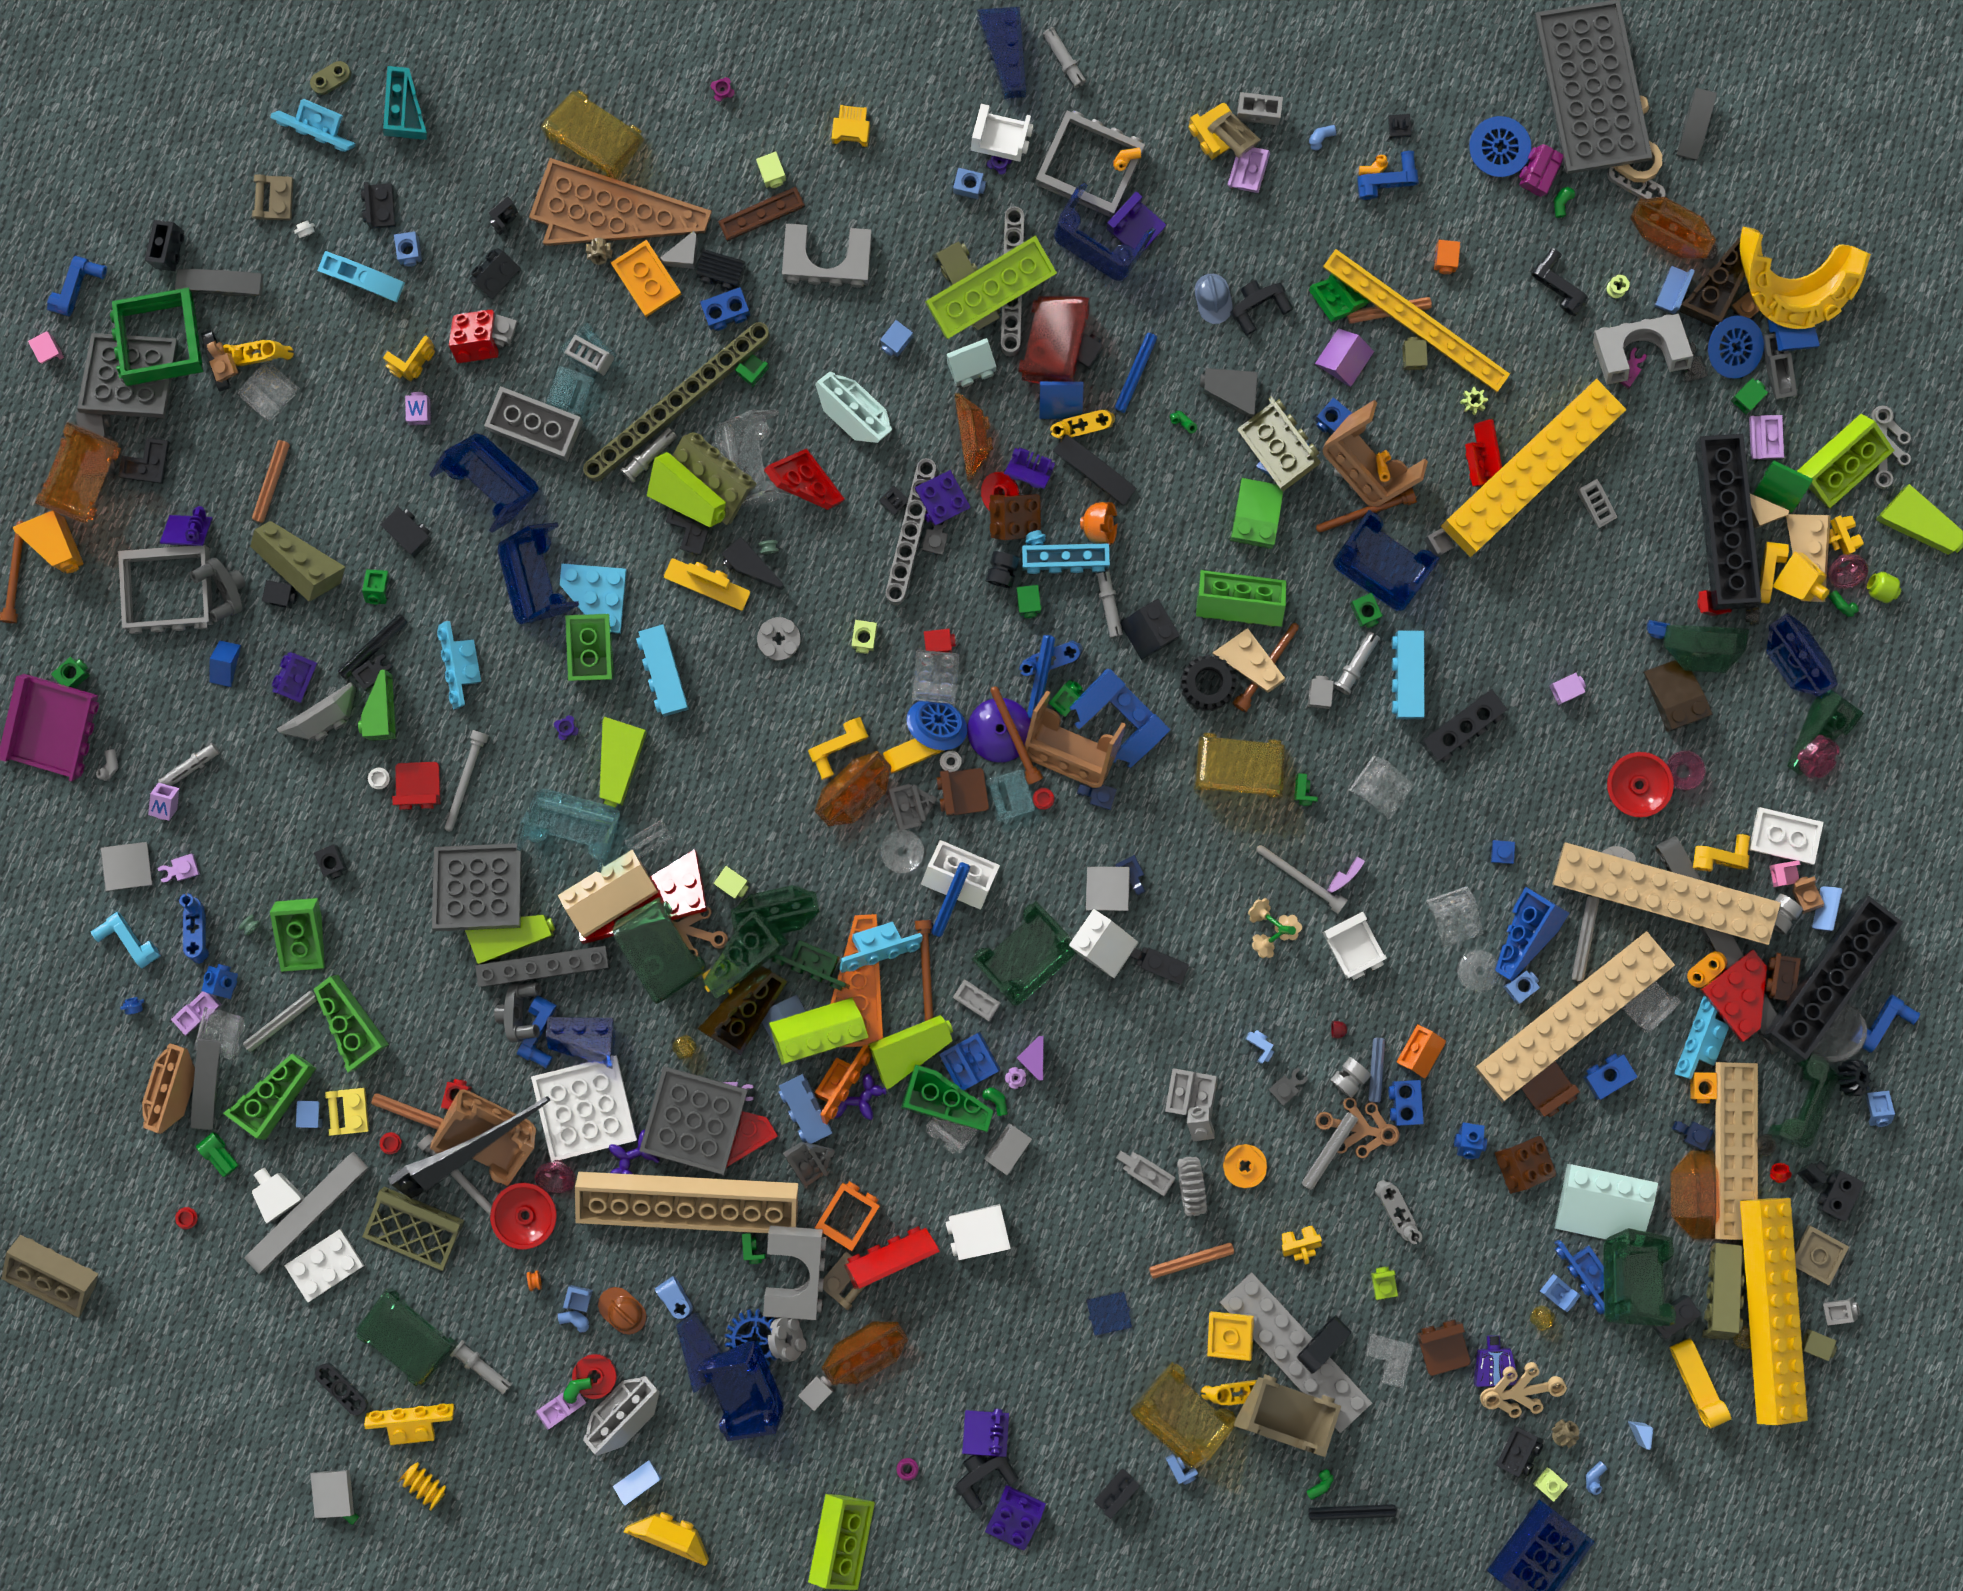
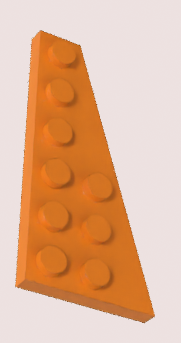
M877 914L855 915L843 957L858 953L852 936L855 933L877 927ZM879 962L874 965L859 967L852 972L846 971L841 973L839 971L837 980L851 986L849 989L843 987L842 991L834 989L830 1004L853 998L862 1015L869 1037L842 1047H861L864 1044L868 1045L883 1039Z

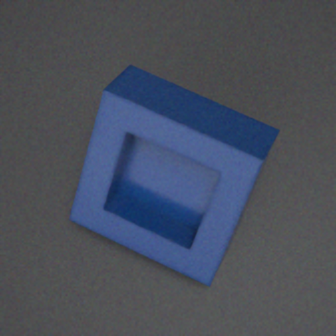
M1648 620L1647 631L1652 637L1663 639L1664 636L1670 637L1672 632L1670 624Z
M1493 840L1491 862L1514 864L1515 842Z

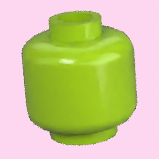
M1881 571L1873 574L1868 580L1867 589L1869 595L1883 603H1889L1893 599L1896 600L1901 593L1899 579L1886 572Z

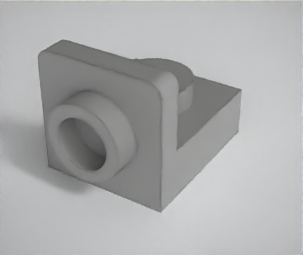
M496 314L492 338L496 346L503 348L504 345H511L518 323L517 320Z
M1854 1297L1823 1303L1827 1325L1855 1322L1860 1315L1859 1304L1854 1301Z

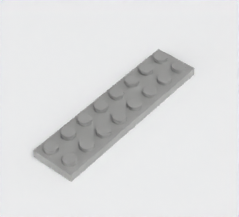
M1252 1272L1220 1301L1222 1306L1231 1314L1254 1316L1253 1339L1302 1393L1320 1399L1322 1395L1335 1399L1334 1403L1341 1406L1335 1425L1339 1433L1347 1428L1372 1404L1331 1358L1313 1374L1303 1366L1296 1357L1313 1338Z

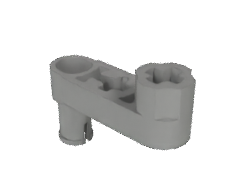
M1379 1181L1375 1194L1384 1206L1395 1230L1406 1241L1417 1244V1240L1420 1243L1422 1234L1418 1231L1399 1189L1391 1182ZM1397 1207L1403 1209L1400 1211V1214L1405 1220L1401 1221L1395 1214Z

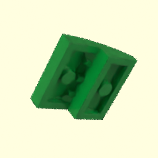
M1332 274L1328 279L1312 284L1309 288V292L1331 323L1352 314L1370 302Z
M1773 460L1765 471L1762 480L1756 486L1753 495L1789 510V513H1792L1808 490L1813 479Z

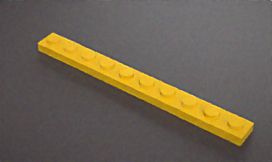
M1337 249L1334 250L1322 267L1421 339L1426 340L1428 344L1495 392L1499 391L1509 377L1510 373Z

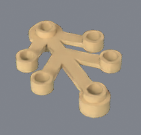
M1530 1362L1525 1365V1373L1510 1390L1504 1389L1510 1382L1515 1381L1518 1375L1514 1367H1506L1503 1370L1504 1377L1494 1388L1485 1389L1480 1395V1401L1488 1409L1500 1408L1507 1412L1510 1417L1517 1418L1522 1413L1520 1405L1518 1403L1509 1404L1505 1400L1514 1399L1529 1408L1532 1413L1538 1414L1543 1410L1541 1400L1537 1398L1531 1399L1527 1395L1549 1391L1552 1396L1559 1397L1566 1392L1567 1387L1564 1380L1558 1376L1551 1377L1546 1383L1526 1386L1532 1378L1539 1374L1537 1364Z

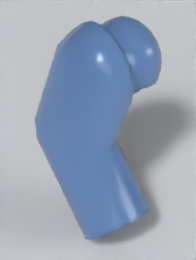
M575 1310L558 1314L559 1324L571 1322L577 1327L579 1332H586L589 1329L587 1317L579 1311Z
M1601 1461L1586 1474V1488L1593 1495L1601 1493L1602 1487L1600 1486L1599 1477L1608 1469Z

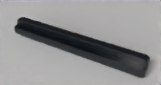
M401 614L397 615L338 670V673L344 679H348L353 671L362 666L408 623Z
M1389 1504L1309 1508L1308 1515L1310 1520L1395 1517L1396 1506Z

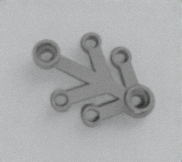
M1876 407L1871 414L1872 420L1877 423L1895 450L1892 454L1897 458V464L1906 466L1911 462V456L1903 452L1887 436V428L1897 436L1896 441L1900 445H1906L1910 442V434L1903 431L1893 421V412L1889 407ZM1879 413L1885 415V420L1879 419ZM1901 435H1905L1907 437L1906 442L1901 441ZM1901 456H1905L1907 458L1906 463L1901 462ZM1887 458L1878 465V473L1874 477V484L1880 489L1887 488L1893 482V475L1887 471ZM1879 477L1885 478V484L1879 482Z

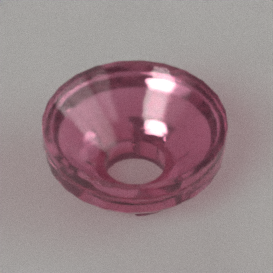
M1843 554L1829 567L1828 576L1830 582L1837 588L1853 587L1865 579L1869 571L1868 565L1859 555ZM1850 561L1847 566L1839 567L1840 564Z
M1677 752L1666 763L1672 773L1674 787L1677 789H1693L1704 779V762L1694 752ZM1680 765L1686 766L1689 770L1686 778H1681L1677 775L1676 770Z
M554 1160L541 1165L537 1169L535 1182L546 1191L563 1193L573 1188L575 1174L563 1161Z

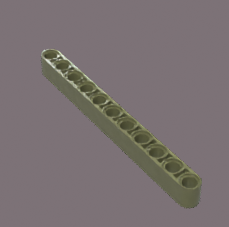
M761 322L750 326L586 461L583 470L587 478L593 482L602 480L733 372L740 363H744L751 355L767 344L770 339L767 326ZM758 330L765 331V336L759 339L754 337V334ZM745 343L749 345L748 350L745 352L737 350L740 344ZM725 357L732 358V363L728 366L721 364L722 359ZM711 370L716 372L713 379L705 378L706 372ZM692 384L699 386V390L695 393L688 391ZM675 398L683 400L682 404L678 407L672 405V401ZM663 411L666 413V417L663 420L655 419V415L658 412ZM642 425H648L650 428L646 434L639 433V428ZM625 439H632L633 443L630 447L625 448L622 446V442ZM608 453H616V458L613 461H606L605 458ZM592 466L600 468L596 475H590L589 469Z

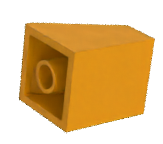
M54 510L13 527V530L58 570L73 573L79 570L78 566L84 564L65 517Z

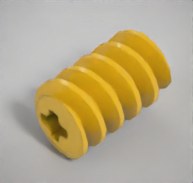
M417 1462L410 1466L398 1482L404 1479L403 1488L411 1485L410 1494L418 1491L417 1500L425 1497L422 1503L424 1506L431 1502L429 1508L431 1511L445 1495L446 1486L443 1485L437 1488L439 1480L431 1482L433 1475L429 1474L425 1477L426 1469L423 1468L418 1471L419 1463Z

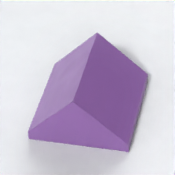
M1338 328L1315 365L1351 387L1374 351L1359 335Z
M1038 1036L1017 1057L1021 1064L1037 1080H1043V1036Z

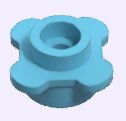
M1041 530L1028 533L1025 546L1043 545V542L1046 541V535L1042 534Z

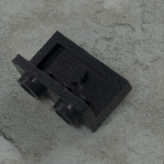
M499 248L491 250L485 257L486 261L481 266L475 267L471 272L472 276L469 278L490 299H493L521 269Z

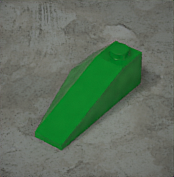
M915 1065L901 1109L985 1132H988L993 1114L992 1109L959 1088L955 1083L949 1081L938 1071Z

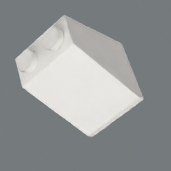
M1093 909L1069 946L1078 955L1115 978L1139 942L1113 921Z
M1000 1204L949 1216L950 1221L946 1222L948 1235L953 1234L955 1243H951L953 1256L958 1255L959 1260L1011 1249Z

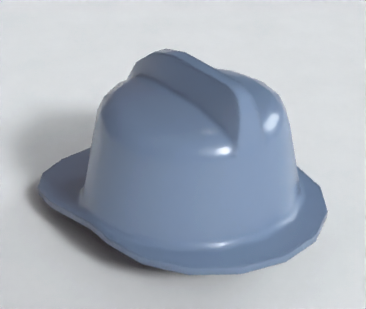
M1217 274L1202 276L1195 285L1198 310L1205 321L1212 324H1220L1230 317V312L1232 311V300L1228 284L1224 278Z

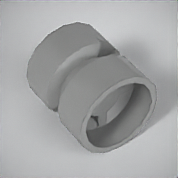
M1779 894L1775 901L1781 902L1773 929L1786 935L1793 925L1791 921L1797 920L1803 908L1788 896Z
M1349 1057L1342 1065L1343 1070L1337 1071L1330 1081L1352 1099L1359 1090L1358 1085H1364L1371 1077V1074L1355 1059Z

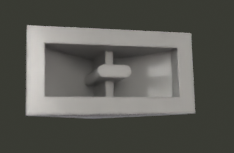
M693 231L660 257L662 263L665 266L695 269L698 244L696 233Z

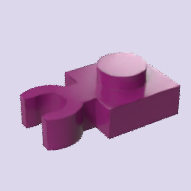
M1633 348L1630 351L1629 361L1627 360L1630 368L1628 381L1619 382L1627 388L1632 385L1642 370L1637 365L1646 359V354L1640 359L1635 358L1634 353L1637 348Z

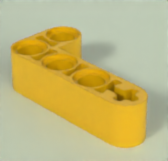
M1691 1338L1669 1347L1704 1425L1711 1429L1731 1420L1729 1410L1725 1403L1719 1399Z

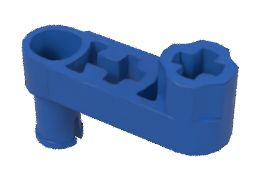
M1414 151L1401 152L1403 169L1401 172L1374 173L1358 176L1359 199L1371 200L1377 198L1379 188L1406 187L1419 184L1418 170L1415 169Z
M74 256L69 266L61 294L52 292L47 301V310L71 316L84 276L88 274L104 279L107 273V266L89 262V259Z
M1073 640L1054 647L1052 656H1055L1056 659L1053 661V665L1050 663L1049 670L1077 660L1083 651L1082 645ZM1069 646L1071 647V649H1076V653H1074V656L1072 653L1068 654L1067 650L1070 649ZM1040 652L1031 655V657L1022 662L1019 670H1022L1020 672L1022 675L1029 676L1036 673L1037 657ZM1026 665L1032 666L1030 671L1026 669Z
M189 893L187 895L183 894L179 899L181 906L184 907L183 951L189 959L200 964L209 955L206 948V913L204 912V905L198 899L193 898ZM192 919H195V925L199 927V929L195 930V933L190 931L194 927Z
M1892 994L1883 1005L1870 1029L1860 1025L1852 1036L1851 1042L1872 1053L1896 1015L1914 1025L1920 1013L1905 1005L1903 1000Z
M536 996L528 1012L536 1016L533 1024L538 1025L540 1035L538 1038L524 1039L517 1051V1055L527 1061L532 1060L547 1069L553 1057L537 1049L536 1044L554 1014L557 1005L541 996Z

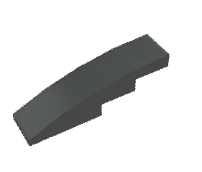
M177 269L175 290L189 287L191 292H199L201 294L262 296L264 274L227 270Z
M198 1040L191 1128L213 1130L221 1054V1041Z

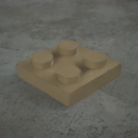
M1808 1225L1795 1250L1796 1269L1829 1286L1849 1246Z

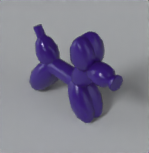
M865 1074L862 1079L865 1090L862 1091L860 1097H847L844 1102L842 1101L838 1106L835 1119L841 1117L847 1105L859 1106L861 1114L866 1119L872 1120L873 1111L868 1101L872 1095H886L887 1089L875 1085L874 1078L870 1074Z
M642 1130L639 1134L638 1147L626 1152L619 1145H609L610 1152L620 1159L619 1168L613 1169L611 1173L633 1174L629 1170L630 1160L641 1155L649 1161L653 1160L656 1163L660 1161L655 1155L639 1151L645 1130Z

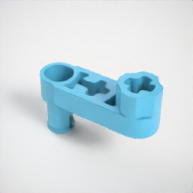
M118 911L108 917L105 923L91 931L92 936L97 942H100L113 932L117 933L140 968H144L161 956L156 946L150 940L141 945L124 917Z

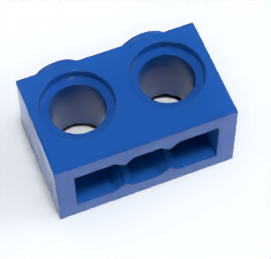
M740 287L700 302L710 330H722L729 323L734 321L736 324L742 323L747 320L748 316H751ZM740 303L742 307L739 311H732L730 309L732 304ZM715 310L722 312L721 316L717 319L710 317L711 313Z
M1333 397L1316 417V426L1322 432L1327 433L1328 431L1332 435L1352 412ZM1333 413L1336 416V421H1327L1325 415Z
M1421 1080L1392 1082V1086L1388 1087L1389 1099H1393L1394 1107L1390 1108L1391 1121H1395L1396 1126L1424 1124ZM1404 1085L1410 1089V1095L1407 1098H1402L1399 1094L1400 1088ZM1406 1107L1412 1113L1411 1118L1408 1120H1404L1401 1117V1111Z

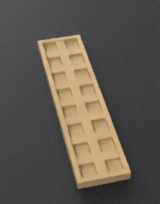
M1716 1062L1715 1239L1743 1240L1740 1201L1758 1199V1063Z

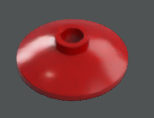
M1004 472L991 473L982 483L981 497L989 511L990 495H1003V489L1005 496L1019 495L1016 481L1011 479L1009 475L1004 474Z

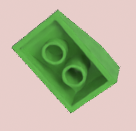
M1246 478L1241 479L1230 541L1273 548L1283 491L1277 484Z
M565 615L568 681L614 679L610 615Z
M380 670L361 714V720L358 721L359 733L370 741L396 739L393 676L386 670Z
M318 898L275 902L270 911V917L281 972L324 968L322 916Z

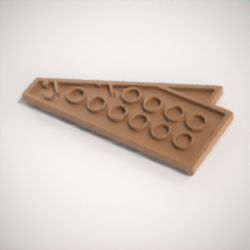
M550 158L529 219L548 225L543 245L551 246L592 242V239L595 238L612 241L685 235L693 231L696 234L705 233L712 211Z

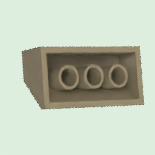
M20 1235L6 1252L1 1279L79 1318L96 1286L98 1273L74 1262L71 1258H66L56 1253L51 1248H46L36 1243L33 1239Z

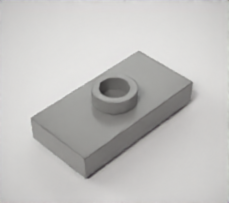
M965 979L953 996L955 1000L987 1021H990L1001 1004Z

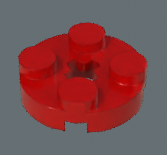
M590 1354L578 1361L572 1372V1380L589 1378V1374L596 1370L597 1374L601 1375V1378H598L596 1383L591 1379L592 1388L580 1390L579 1393L589 1399H599L612 1391L617 1381V1371L611 1359L601 1354Z

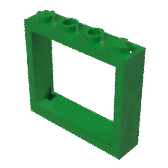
M189 287L112 301L113 311L110 313L112 323L115 324V328L112 329L114 341H117V347H114V352L120 364L116 366L119 379L122 378L126 386L204 372L194 298ZM183 306L189 360L131 370L124 316Z

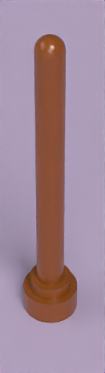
M1411 487L1380 506H1368L1318 524L1316 530L1324 532L1399 504L1412 505L1417 503L1415 493Z
M18 521L16 525L23 523V521ZM16 532L6 606L3 608V612H0V622L14 624L17 623L18 614H16L14 607L23 539Z
M1297 623L1291 624L1269 656L1274 664L1298 631L1299 625ZM1251 682L1244 694L1241 693L1240 696H1236L1232 704L1246 713L1251 707V697L1259 686Z
M993 686L990 692L1025 767L1024 778L1027 785L1033 784L1043 778L1040 769L1037 770L1036 766H1033L998 687Z
M932 920L915 921V930L917 929V933H921L923 936L920 947L925 1021L933 1018L928 933H931Z

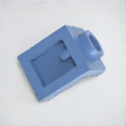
M1889 1091L1867 1093L1866 1100L1871 1116L1869 1119L1870 1126L1885 1127L1891 1124L1895 1112Z
M1172 1454L1165 1458L1179 1484L1183 1482L1186 1485L1196 1479L1195 1475L1198 1474L1196 1468L1183 1473L1182 1470L1186 1468L1180 1457L1175 1458Z

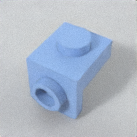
M1256 1030L1255 1033L1249 1032L1245 1040L1263 1050L1257 1062L1263 1064L1266 1061L1268 1063L1274 1053L1271 1050L1273 1044L1266 1041V1035Z

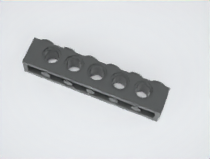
M600 946L475 965L478 987L483 988L610 969L611 964L608 947Z

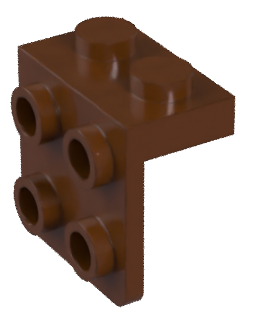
M1039 494L1015 496L990 495L991 523L989 528L991 538L1000 540L1026 538V535L1030 532L1041 530Z
M975 768L949 772L948 770L940 771L941 777H936L938 790H943L944 798L939 800L941 812L946 811V817L988 810L989 805L983 769Z
M1775 953L1773 957L1769 958L1767 971H1771V977L1766 980L1764 991L1768 993V998L1784 1001L1790 998L1797 988L1801 958L1781 956V953Z
M1556 1061L1521 1088L1540 1117L1547 1115L1549 1118L1560 1111L1558 1107L1563 1103L1569 1105L1577 1099L1576 1094L1580 1092L1575 1084L1570 1083Z
M1536 1136L1516 1146L1494 1152L1510 1194L1527 1190L1556 1176L1555 1168L1541 1136Z
M1455 1319L1443 1322L1441 1327L1428 1326L1422 1328V1332L1416 1333L1429 1375H1437L1470 1364V1357L1463 1337V1332L1465 1331L1461 1322H1456Z

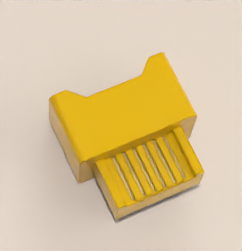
M840 105L839 118H834L832 144H838L844 140L859 142L862 147H868L870 122L866 121V107Z

